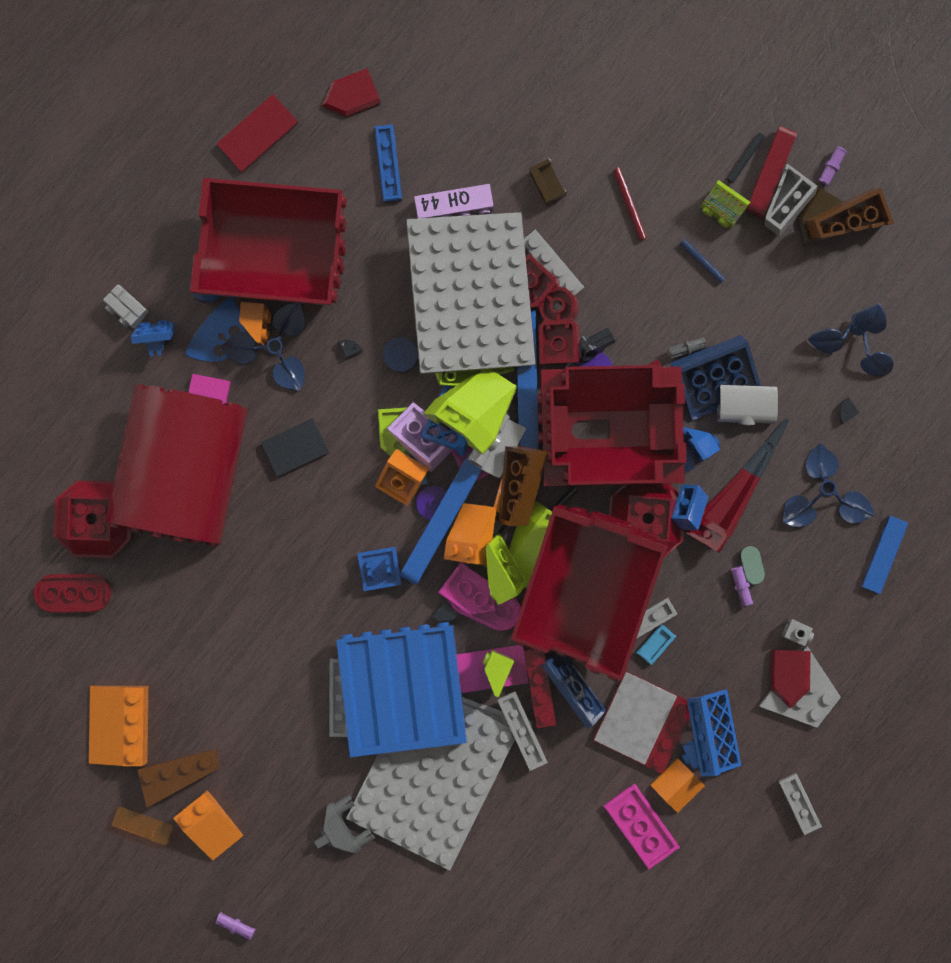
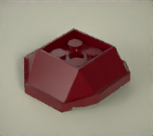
M76 481L55 499L54 538L73 557L115 558L132 540L133 531H130L129 527L121 526V529L110 527V523L106 522L114 481ZM92 514H95L97 517V521L94 524L89 522V517Z
M627 484L620 487L609 497V516L637 525L642 528L643 533L652 532L660 537V542L662 540L667 542L668 547L664 558L683 542L684 530H681L671 519L679 493L672 484ZM645 513H649L652 516L650 524H645L642 520Z

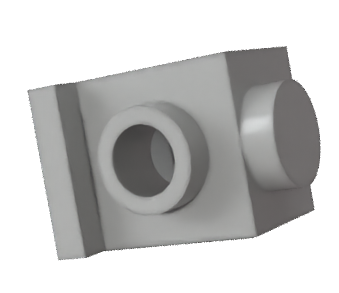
M788 619L781 636L805 646L806 643H811L814 633H812L813 628L796 620ZM798 630L803 631V635L801 637L797 635Z

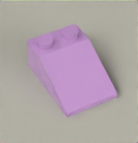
M413 402L387 430L419 463L428 467L429 471L432 472L453 449L421 438L429 418L424 416L423 413L425 411ZM440 425L443 433L449 431L444 426ZM435 427L429 429L427 434L431 436H436L440 434L438 428ZM454 434L445 437L448 442L455 444L456 436Z

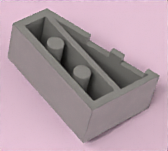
M787 164L765 218L764 226L780 237L816 194L817 185Z

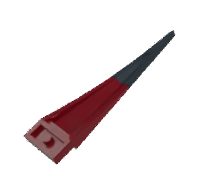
M788 418L780 424L731 482L705 507L699 529L687 530L686 533L689 536L720 553L727 540L731 538L789 422Z

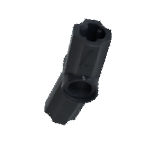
M605 328L590 337H580L579 363L594 359L599 351L615 343V338L609 328ZM566 363L562 365L564 368L575 367L579 363Z

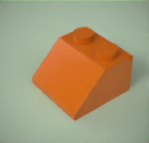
M396 449L387 461L375 487L408 506L427 475L429 468Z

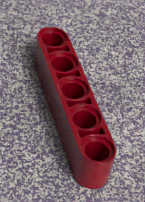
M779 125L750 196V203L745 209L746 212L761 218L764 217L797 136L796 131Z

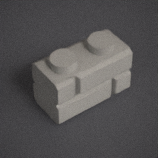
M119 284L103 299V302L107 304L105 309L112 315L118 314L121 317L119 321L126 328L129 325L132 328H136L149 314V311Z

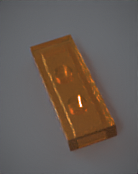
M120 806L111 825L167 845L174 827L168 823Z

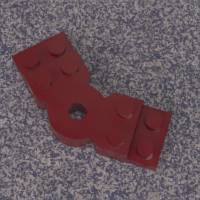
M528 254L526 256L530 307L539 309L544 319L539 325L540 364L579 363L580 325L575 321L579 312L578 299L573 292L567 288L560 287V280L531 254ZM558 302H562V309L556 311L555 305Z

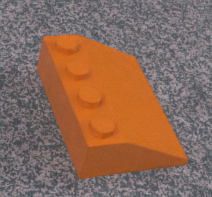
M90 686L89 763L116 766H144L147 764L148 686Z

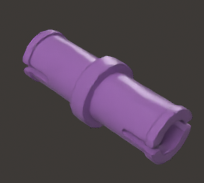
M836 146L830 160L826 161V167L818 179L823 185L829 186L836 171H839V165L847 153L844 148Z
M743 567L732 568L730 570L735 582L734 589L738 592L741 606L753 604L748 588L750 585L749 582H746Z
M222 912L215 922L216 925L230 930L231 934L234 935L236 933L249 941L256 930L241 923L240 919L237 918L235 920Z

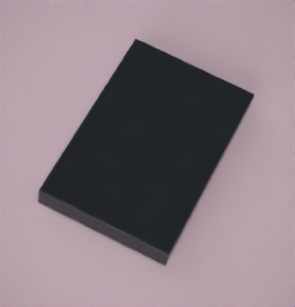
M314 418L261 442L277 477L330 453Z

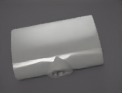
M720 385V405L717 408L718 422H735L743 425H755V423L776 424L778 415L777 387Z
M507 414L495 442L484 455L473 448L467 459L474 466L497 478H500L503 473L505 446H517L526 430L525 427L509 420L510 417Z

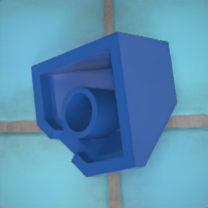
M683 427V439L698 463L720 450V442L715 435L712 436L707 432Z

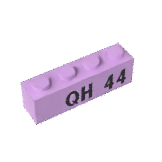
M490 184L414 196L418 218L469 216L474 213L486 215L494 207Z

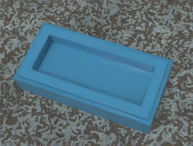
M661 624L636 653L652 665L676 636Z

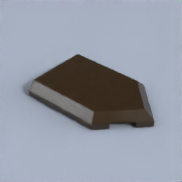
M818 187L816 194L807 203L797 220L801 229L804 246L829 240L832 237L812 238L805 220L844 202Z

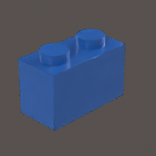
M699 485L681 486L671 517L681 530L699 529L708 495Z

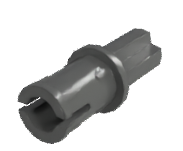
M704 337L689 342L686 340L682 344L669 347L670 358H675L707 349V344H701L705 343L706 340Z

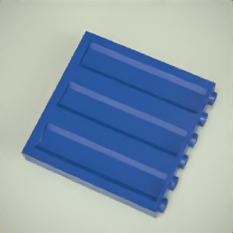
M449 622L437 623L435 628H430L429 625H420L418 630H410V627L399 628V632L391 633V629L380 630L379 635H372V632L360 633L361 637L353 638V634L341 635V639L336 640L350 757L468 742L454 625L449 626Z

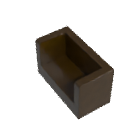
M550 158L529 168V174L545 206L566 196L567 191L562 188L551 166Z

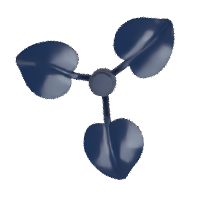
M300 303L285 305L275 313L273 326L275 329L281 330L277 338L270 339L267 345L254 347L255 340L249 333L238 332L221 346L227 357L241 364L250 363L255 359L254 350L267 349L269 353L277 354L282 363H278L273 369V378L276 383L282 387L297 391L301 389L305 376L303 364L294 356L284 360L280 353L283 347L280 339L284 332L288 336H296L304 329L305 318Z
M880 303L853 314L851 325H847V330L843 336H841L839 330L826 329L808 338V341L818 350L824 353H834L843 347L842 341L852 331L857 336L863 335L867 358L860 361V366L864 372L873 376H883L892 372L894 361L889 354L876 352L871 355L869 352L866 332L878 334L887 326V317Z
M820 443L810 452L806 461L808 475L811 478L821 477L823 481L819 488V494L810 503L806 497L801 495L791 497L784 507L783 522L792 527L809 525L817 515L812 505L820 497L830 498L833 495L842 503L839 513L846 522L859 523L872 518L874 510L868 499L859 492L849 491L845 494L844 500L841 499L836 491L837 486L835 482L825 478L831 477L837 472L838 460L831 451Z

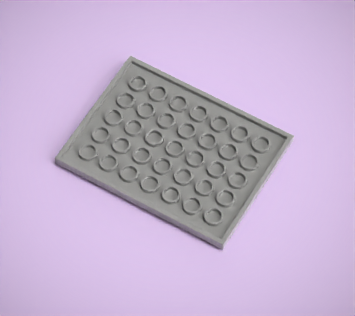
M521 212L407 219L420 374L536 365Z
M464 703L467 743L378 754L354 802L355 806H352L346 818L366 829L370 828V831L449 871L515 740L508 725Z

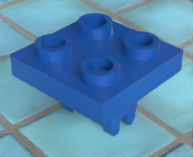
M162 320L157 322L158 324H150L149 322L138 324L131 335L132 344L145 343L151 357L154 355V351L160 356L164 349V340H171L176 330L175 322Z
M396 547L357 553L364 591L402 585L401 577L399 576L400 569Z

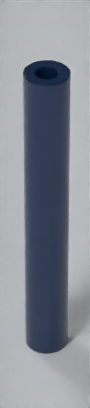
M686 239L680 243L720 284L725 280V277Z

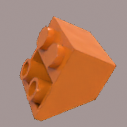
M241 302L239 322L260 346L266 345L270 340V331H267L268 324H271L272 313L269 312L265 304Z

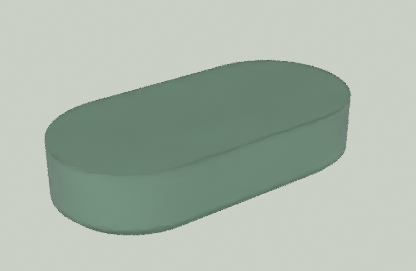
M747 546L740 552L743 572L749 583L759 584L765 577L761 556L757 548Z

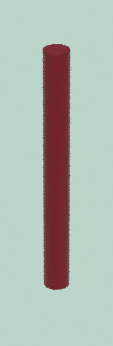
M618 167L613 172L641 241L646 239L647 236L622 171Z

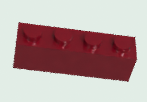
M534 648L525 649L524 655L536 727L554 726L556 721L549 678L541 666L546 661L545 654L534 651Z

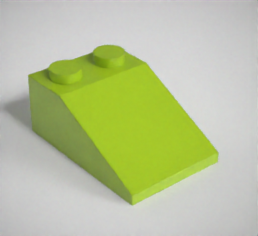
M499 533L486 545L489 589L491 597L497 601L498 605L518 596L528 583Z

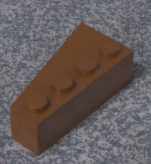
M881 188L869 189L805 220L812 238H825L894 224Z
M505 446L498 523L508 526L529 525L548 451L526 446Z
M217 747L138 769L146 807L148 808L220 768L221 762Z

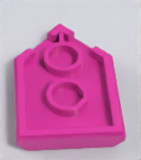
M460 562L438 593L469 616L496 612L495 600L491 597L488 581Z

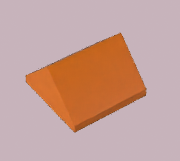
M678 758L663 774L650 784L677 813L705 787Z

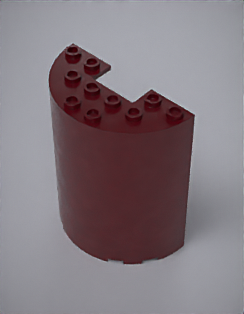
M203 178L198 215L202 221L198 254H194L190 293L333 306L334 303H337V290L340 289L341 285L340 274H344L342 256L346 255L343 235L344 232L346 233L347 226L344 216L347 197L343 196V190Z
M134 384L106 522L110 523L109 526L120 529L121 526H127L130 531L138 533L146 530L150 531V535L162 538L164 534L170 535V539L183 541V538H187L188 542L196 544L205 541L206 545L214 547L221 544L249 408L241 407V405L231 402L223 404V401L220 399L173 389L164 391L162 387L150 385L145 387V385Z
M564 505L554 506L511 640L516 641L515 643L522 647L530 646L534 648V651L541 654L548 653L552 649L558 655H569L574 657V660L579 663L587 662L585 667L589 668V671L594 674L602 673L608 675V678L613 681H622L668 544L663 540L660 542V537L652 532H646L645 534L642 532L641 527L596 511L588 514L586 509L572 506V508L567 510V507Z

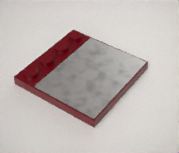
M625 671L623 680L619 682L594 735L593 741L663 774L690 717L687 699Z

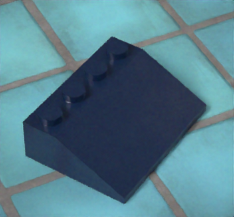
M742 335L670 363L671 367H681L685 405L691 420L717 411L718 405H720V385L761 386L749 343Z

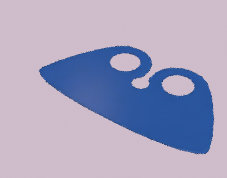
M232 298L221 303L198 329L187 347V356L212 362H220L227 358L225 354L223 356H216L214 354V347L219 344L223 345L226 342L220 340L218 335L223 333L228 340L231 337L229 335L231 326H238L241 332L246 331L239 322L240 311Z

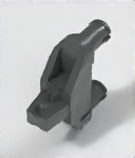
M350 794L337 803L331 802L328 804L324 828L321 831L322 836L314 841L317 848L328 844L329 847L333 845V847L357 853L363 845L375 839V835L371 834L370 828L356 837L352 836L343 821L341 813L355 806L354 800L350 801L352 799Z

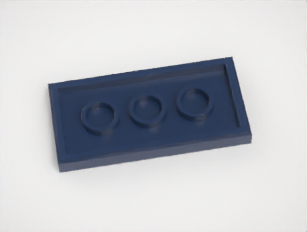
M555 652L541 665L587 729L592 727L606 712V709L568 656H561Z

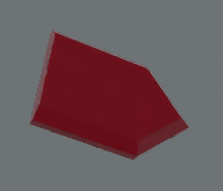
M368 68L333 81L322 103V107L348 117L381 104Z
M772 650L771 689L791 709L810 691L811 651Z

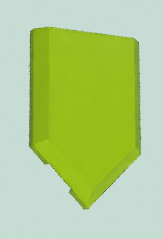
M407 408L378 410L380 448L389 456H392L396 449L408 456L411 455L387 430Z

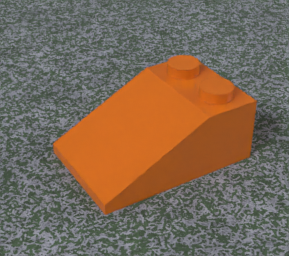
M463 503L446 540L444 559L487 565L486 545L493 537L497 508Z
M208 790L173 818L184 833L212 860L244 836Z

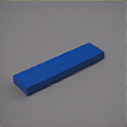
M393 124L374 126L383 202L402 200Z
M893 516L888 517L861 587L881 594L908 522Z

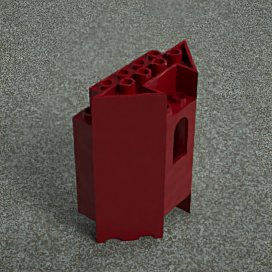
M628 365L582 366L541 370V394H537L538 406H541V413H538V425H542V433H538V443L542 444V450L548 451L543 469L544 486L685 483L686 443H683L682 405L685 404L684 384H682L681 367ZM609 420L610 439H577L572 434V426L577 421Z

